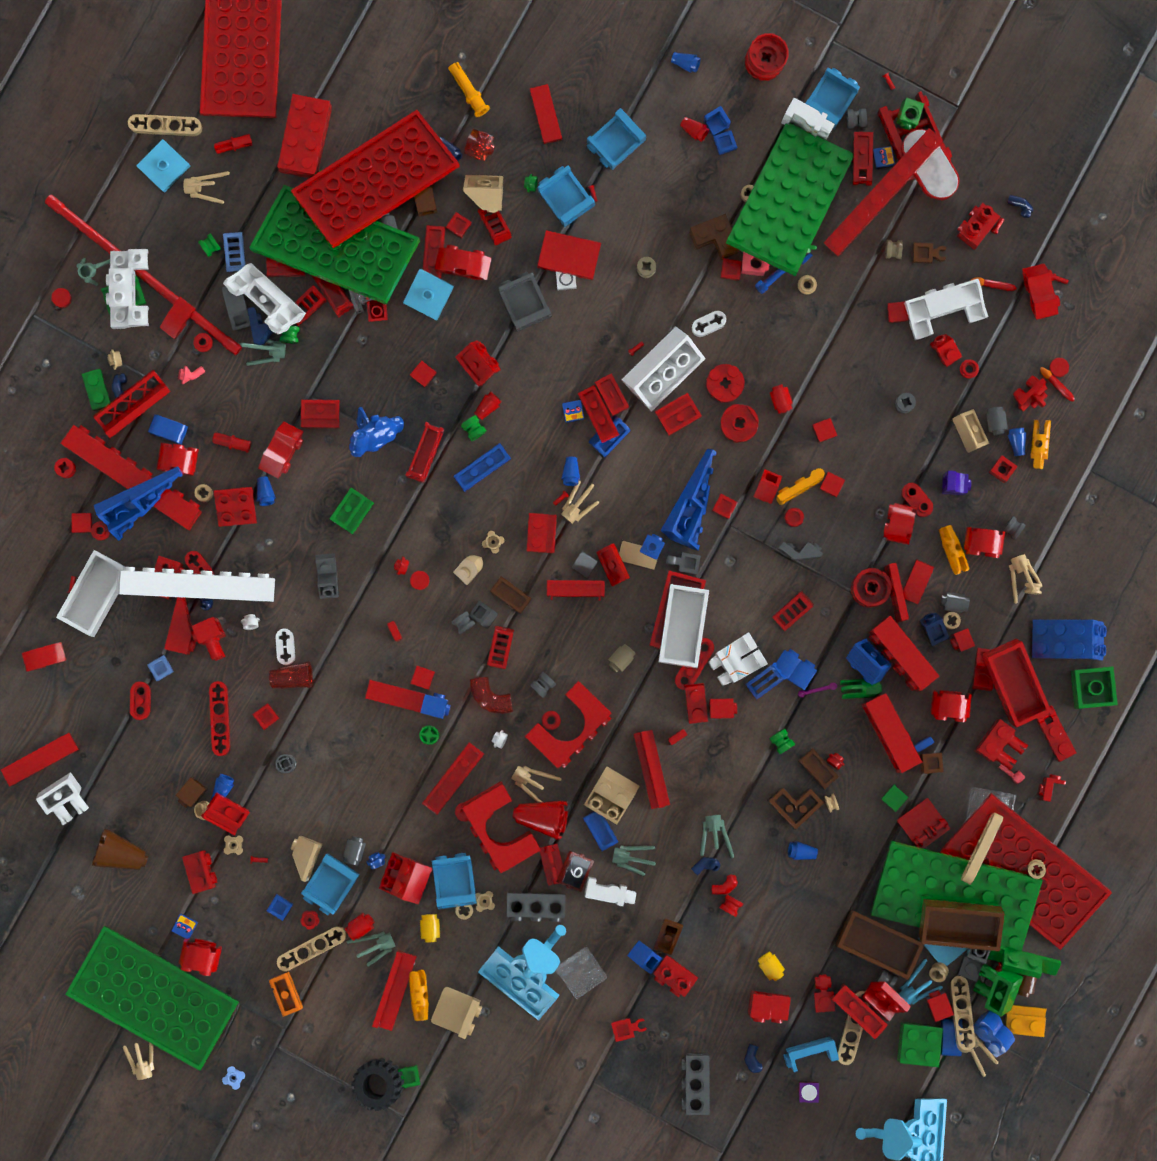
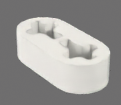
M714 311L695 320L692 324L693 334L697 337H703L721 329L726 323V315L721 311ZM714 316L722 317L721 324L718 325L717 322L710 324L714 320ZM698 323H700L701 326L708 324V326H706L703 329L704 332L701 333L700 330H695L697 328Z
M280 629L276 634L277 659L283 665H290L295 660L294 636L288 629ZM283 632H286V635H290V639L286 640L287 646H284V641L280 639V636H283ZM284 648H287V653L291 655V658H288V662H285V659H281V655H284Z

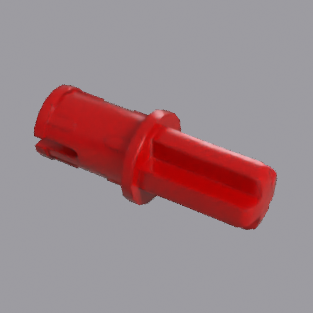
M250 134L215 143L214 149L219 154L230 150L236 152L237 149L253 145Z
M216 432L212 438L214 444L229 447L230 450L233 448L249 453L251 441L236 438L235 435L228 436Z

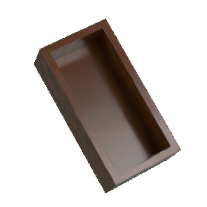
M923 899L919 939L921 944L1000 951L1005 913L1001 906Z
M851 910L835 945L909 980L925 944H921L916 939Z

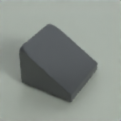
M581 551L571 568L588 578L598 561Z
M478 601L469 614L470 618L486 629L490 627L498 616V613L481 601Z

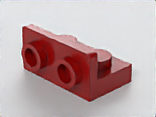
M479 341L471 342L455 357L478 387L482 386L491 376L501 370L497 360L488 354L485 345Z
M206 850L182 857L192 894L216 887L217 877L215 872L211 871L210 865L212 860L210 854H206Z
M885 981L871 982L863 995V999L886 1021H891L895 1013L908 1012L911 1007Z

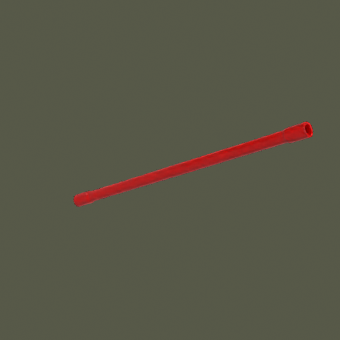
M51 194L45 200L46 205L62 215L109 254L110 251H121L69 210L55 196ZM134 270L135 275L170 303L175 304L179 298L147 271ZM194 311L190 319L218 340L235 356L241 351V345L225 335L197 311Z

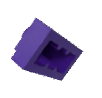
M947 471L943 474L942 494L966 495L971 490V479H968V474L957 473L956 471Z

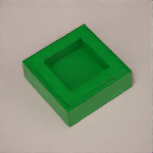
M892 785L881 800L896 812L909 797L895 785Z
M417 1065L398 1069V1072L402 1071L403 1074L401 1076V1079H404L402 1087L409 1088L421 1085Z

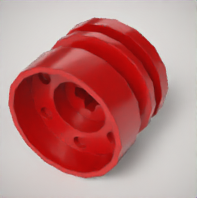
M765 33L756 37L745 56L747 72L753 78L760 81H769L776 78L781 73L789 57V49L786 42L780 36L773 33Z

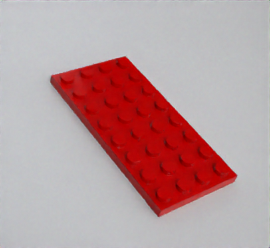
M205 0L200 115L276 118L282 0Z
M415 110L292 189L291 192L331 247L335 248L459 168L460 165L419 111Z
M990 793L940 851L943 854L970 860L991 815L994 812L1001 815L1003 821L984 858L983 864L1029 875L1027 867L1030 861L1037 859L1044 863L1046 873L1042 877L1043 881L1030 926L1061 950L1112 894V891L1000 799ZM1034 865V869L1032 870V872L1035 871L1036 873H1039L1040 868L1042 867Z

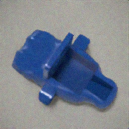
M359 407L356 421L359 429L350 437V453L354 457H361L365 452L378 451L379 448L393 441L397 433L403 430V419L400 416L388 418L386 416L379 417L374 415L371 416L369 421L363 408Z

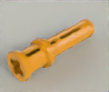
M459 62L450 65L448 69L464 92L467 104H470L475 111V117L484 115L489 111L490 107L484 103L481 98L482 94L475 90Z

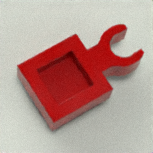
M630 1018L611 1022L615 1041L619 1042L634 1038V1031H646V1027H638V1023L644 1021V1018H639L634 1023H631Z

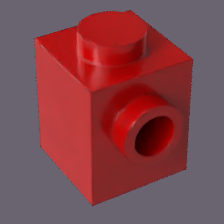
M765 469L754 497L771 504L782 476Z
M733 698L709 699L710 719L734 718V714H737V702L733 703Z
M935 990L928 993L929 996L925 1000L935 1022L954 1015L944 991Z

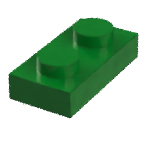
M101 369L83 373L82 377L92 410L103 409L111 401Z

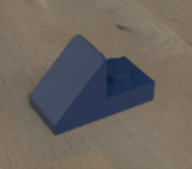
M255 307L247 308L253 342L257 345H264L273 331L270 330L266 323H263L262 315L257 312Z

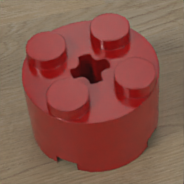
M161 443L157 470L167 472L178 466L183 475L194 476L199 449L184 448L183 445L173 444L172 446L171 444Z
M898 503L890 504L888 510L890 523L885 524L883 537L887 541L909 545L917 507Z
M967 527L964 550H966V554L980 556V552H985V556L999 558V555L1003 552L1005 532L973 528L972 531V527Z
M868 568L861 571L854 577L851 583L852 596L862 607H877L886 602L891 594L892 583L889 576L876 568ZM869 584L871 586L875 585L873 592L867 590Z
M933 690L931 714L937 720H947V717H951L957 722H966V719L970 718L972 694L967 693L965 697V695H962V692L940 690V694H938L936 690Z
M190 938L184 939L179 959L180 969L187 972L196 970L204 976H211V972H216L222 946L216 948V943L202 939H195L194 942H189Z

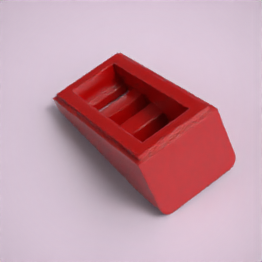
M481 208L477 210L494 245L511 239V232L499 211L485 217L484 215L489 213L487 210H482ZM501 224L500 227H498V228L492 230V228H494V227H496V226H498V225Z
M314 285L295 302L296 305L300 306L302 304L308 310L303 319L296 323L298 326L327 302ZM312 294H314L317 297V302H315L311 297ZM308 299L313 306L310 308L305 300Z
M800 591L772 618L786 631L808 612L814 604L803 591ZM799 598L806 605L805 608L797 601ZM793 603H794V604L797 606V608L801 611L799 614H798V612L791 606ZM789 609L795 617L792 619L785 610ZM783 614L789 623L786 624L780 615Z
M495 626L487 662L488 666L506 669L514 633L513 629ZM497 634L508 635L509 638L499 637ZM496 641L507 643V646L495 643ZM494 649L503 650L505 654L494 652ZM492 657L504 658L503 662L493 660Z

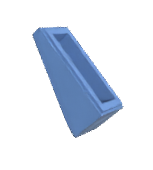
M243 232L224 233L226 271H239L245 266ZM239 238V242L229 243L228 239ZM239 246L240 250H229V247ZM229 254H240V257L230 258ZM241 261V265L230 266V262Z

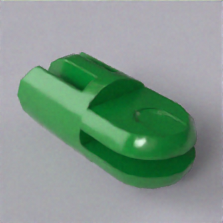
M864 679L840 680V685H848L841 687V692L846 693L842 695V699L873 698L882 692L881 682L872 685Z

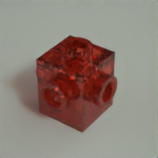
M473 129L467 139L464 154L472 156L477 160L485 161L488 155L492 156L494 152V136L489 135L487 132Z

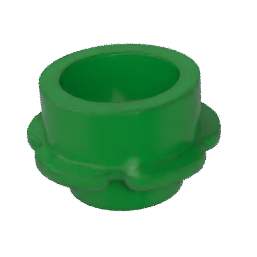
M530 174L529 177H525L524 188H527L528 192H535L538 185V177Z

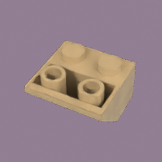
M606 766L584 805L617 825L640 786Z

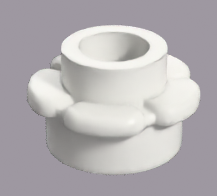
M253 614L244 616V619L241 620L243 629L252 630L258 628L260 619L256 618Z
M503 730L500 733L496 732L492 739L494 748H503L508 737L507 734L503 733Z

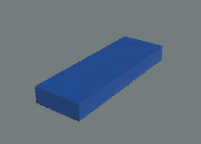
M499 443L453 477L463 491L466 492L511 460V458Z

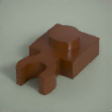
M914 243L912 263L932 264L933 258L943 262L946 260V257L939 256V251H946V247L939 246L937 249H933V243Z

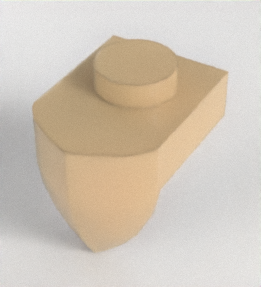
M475 555L466 557L453 573L468 585L483 567L482 557Z

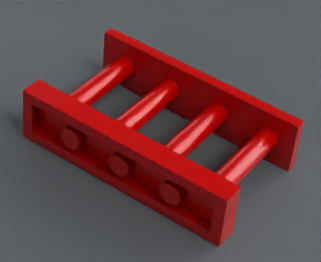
M921 91L917 93L915 98L918 102L924 103L922 109L924 119L919 120L918 125L914 129L906 130L895 127L893 121L898 117L900 108L888 111L887 106H884L877 113L898 161L903 157L901 153L902 135L928 126L941 138L928 108L930 106L928 98L923 96ZM943 143L941 146L943 147L944 151L946 152L947 156L951 161V151L949 147H945V144Z

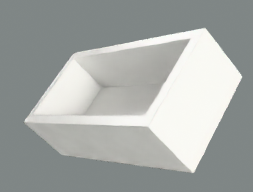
M94 550L56 618L91 637H95L118 596L116 593L117 570H123L125 566Z
M670 584L659 663L698 668L709 590Z

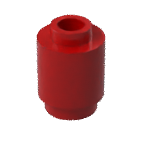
M783 384L773 387L772 392L769 394L774 409L777 410L778 414L792 410L793 402L788 387H783Z
M361 913L348 923L345 931L354 941L374 929L373 924L375 922L369 914Z

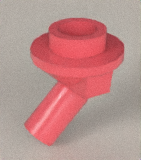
M184 366L183 369L179 370L178 380H181V384L184 385L189 380H194L204 374L205 370L200 366L191 372L187 366Z

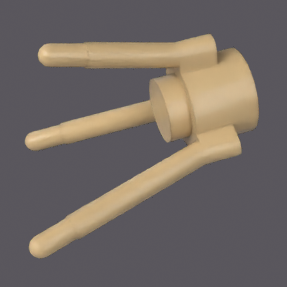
M230 172L184 179V193L190 194L191 198H200L224 204L223 200L198 194V192H201V186L215 184L214 181L202 180L227 176Z
M578 481V485L574 486L566 504L562 508L564 511L561 513L572 524L575 520L579 522L585 514L599 504V501H596L578 514L581 511L578 509L579 505L590 493L594 484H591L575 505L571 504L581 481Z
M1025 554L1012 558V564L1009 565L1015 604L1018 603L1015 570H1017V573L1024 572L1032 591H1035V587L1028 570L1037 584H1042Z
M518 766L511 778L516 781L515 785L522 788L536 802L542 801L525 785L530 783L541 790L544 787L530 779L531 774L529 773L561 781L560 777L537 771L527 766H524V768Z
M975 1034L974 1047L980 1046L995 1064H998L996 1058L983 1044L984 1041ZM965 1035L964 1038H965L966 1041L964 1042V1044L968 1047V1045H969L971 1042H967L966 1035ZM972 1049L970 1053L982 1076L985 1077L986 1074L974 1049Z
M149 1042L148 1064L147 1061H142L138 1043L134 1044L138 1060L136 1066L127 1047L123 1046V1050L132 1067V1072L136 1074L137 1080L152 1077L151 1071L154 1070V1045Z

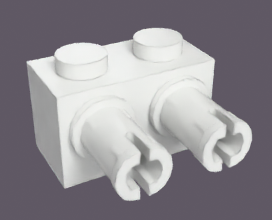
M71 772L39 792L36 797V801L47 815L54 812L62 825L73 818L63 806L66 802L70 801L79 815L83 813L82 811L85 812L89 808L79 795L82 787Z

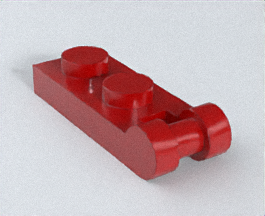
M854 132L852 185L865 184L866 186H872L873 132ZM859 171H866V176H859Z
M1050 705L1049 707L1052 712L1036 718L1058 762H1061L1077 752L1065 732L1055 709ZM1050 717L1052 722L1046 724L1044 719Z

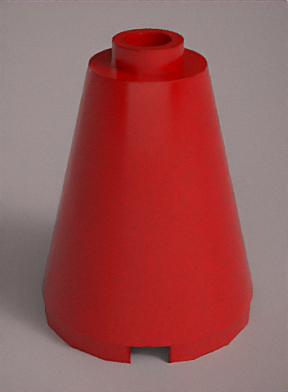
M566 801L519 804L513 810V819L520 825L560 840L562 839L560 832H565L568 811H564V806L568 805Z

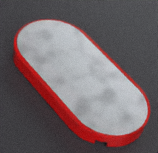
M917 129L907 134L901 147L902 156L927 130ZM942 146L914 174L923 192L928 197L937 200L950 198L959 186V175Z

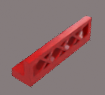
M153 369L93 417L103 428L106 435L111 438L171 391ZM154 376L159 384L154 388H147V381ZM135 390H143L142 397L139 400L131 399L132 392ZM128 402L127 409L124 411H116L117 404ZM105 413L113 414L112 420L106 425L100 419Z
M400 950L397 951L372 1027L393 1030L409 982V973L413 970L417 956Z

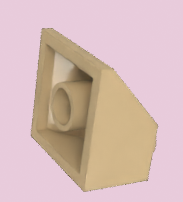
M465 175L463 191L482 210H487L490 213L502 210L503 176Z
M303 836L294 839L291 850H294L292 856L301 881L306 882L310 880L322 843Z

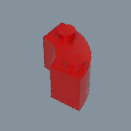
M447 245V248L438 249L434 270L447 275L462 276L473 280H487L491 257L485 256L483 251L473 250V252L460 250L454 245Z
M1045 264L1023 268L1025 289L1030 294L1029 304L1036 320L1058 315L1060 299L1058 295H1055L1052 286V271L1048 270Z
M283 421L264 452L258 469L278 479L282 473L286 474L291 466L289 462L296 449L299 450L304 440L301 438L304 431Z

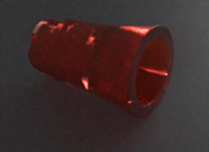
M310 662L270 670L269 681L271 687L281 689L296 687L312 688L313 672Z

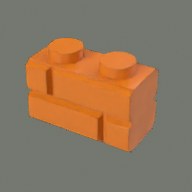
M289 971L269 980L271 988H274L273 993L283 1017L303 1008Z

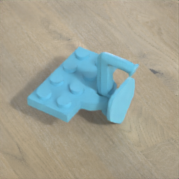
M557 925L555 931L544 944L537 939L528 940L522 948L523 955H518L515 958L498 946L478 973L539 1021L559 997L558 993L545 984V980L547 978L546 974H553L560 964L559 957L551 949L559 938L565 935L566 928L563 925Z
M915 1099L914 1119L908 1120L906 1123L898 1119H888L884 1124V1130L879 1128H858L856 1130V1137L860 1140L869 1137L883 1139L882 1149L888 1159L902 1160L905 1156L911 1158V1161H943L947 1099Z

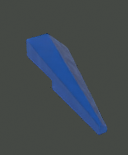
M707 449L660 530L672 541L693 550H699L700 547L697 542L699 534L703 530L700 527L702 515L706 514L710 486L708 485L709 475L713 474V468H711L712 458L716 456V452L713 449Z
M177 466L94 505L96 515L107 525L109 532L119 541L123 538L122 534L127 529H131L134 526V522L140 516L143 517L161 498V494L166 489L169 490L172 487V482L178 476L182 477L183 474Z

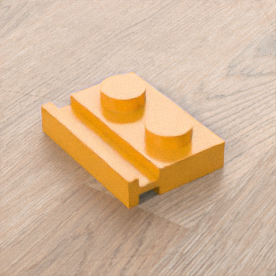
M1013 1005L1012 1009L1006 1013L1005 1026L1013 1034L1044 1037L1047 1009Z

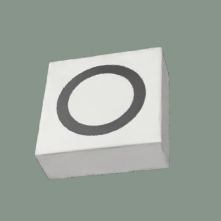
M556 272L558 290L576 289V277L574 275Z

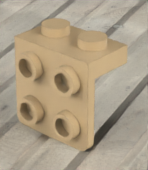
M445 987L431 1022L459 1034V1037L465 1039L467 1035L471 1036L475 1025L472 1024L474 1016L479 1017L482 1006H479L481 1000L450 987Z

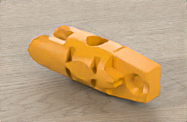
M1034 420L1031 459H1034L1033 467L1035 469H1043L1044 459H1048L1051 420L1045 421L1044 434H1039V420Z
M948 525L940 528L939 533L942 546L953 573L957 575L961 571H968L969 565L952 526Z
M424 970L412 971L409 973L414 1020H428L429 1002L426 973Z

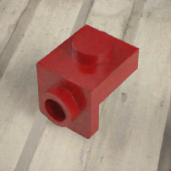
M947 334L939 335L930 343L946 367L962 357L953 338Z
M1050 774L1049 778L1043 777V783L1038 788L1039 800L1051 802L1054 783L1065 785L1066 781L1061 780V776Z

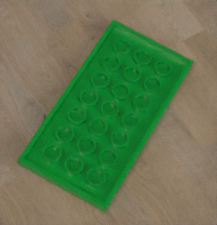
M789 123V125L785 124L726 244L796 276L854 154L818 136L814 137L811 135L812 133Z
M283 185L251 243L250 250L380 303L387 304L420 242L419 237L375 221L335 248H332L292 195L291 190L294 188Z
M891 841L870 914L871 916L920 928L923 899L1001 906L1005 913L1001 946L1022 951L1043 880L1042 878L1034 879L1027 874L982 863L974 881L969 885L961 880L969 860Z
M107 926L102 928L65 994L199 1071L202 1070L240 1002Z

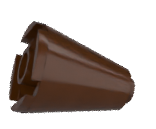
M104 828L96 849V855L92 861V866L140 870L141 866L145 867L148 856L145 855L146 851Z

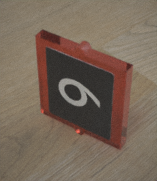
M569 851L556 882L565 885L567 889L572 888L581 892L594 860L585 857L582 853L577 854Z

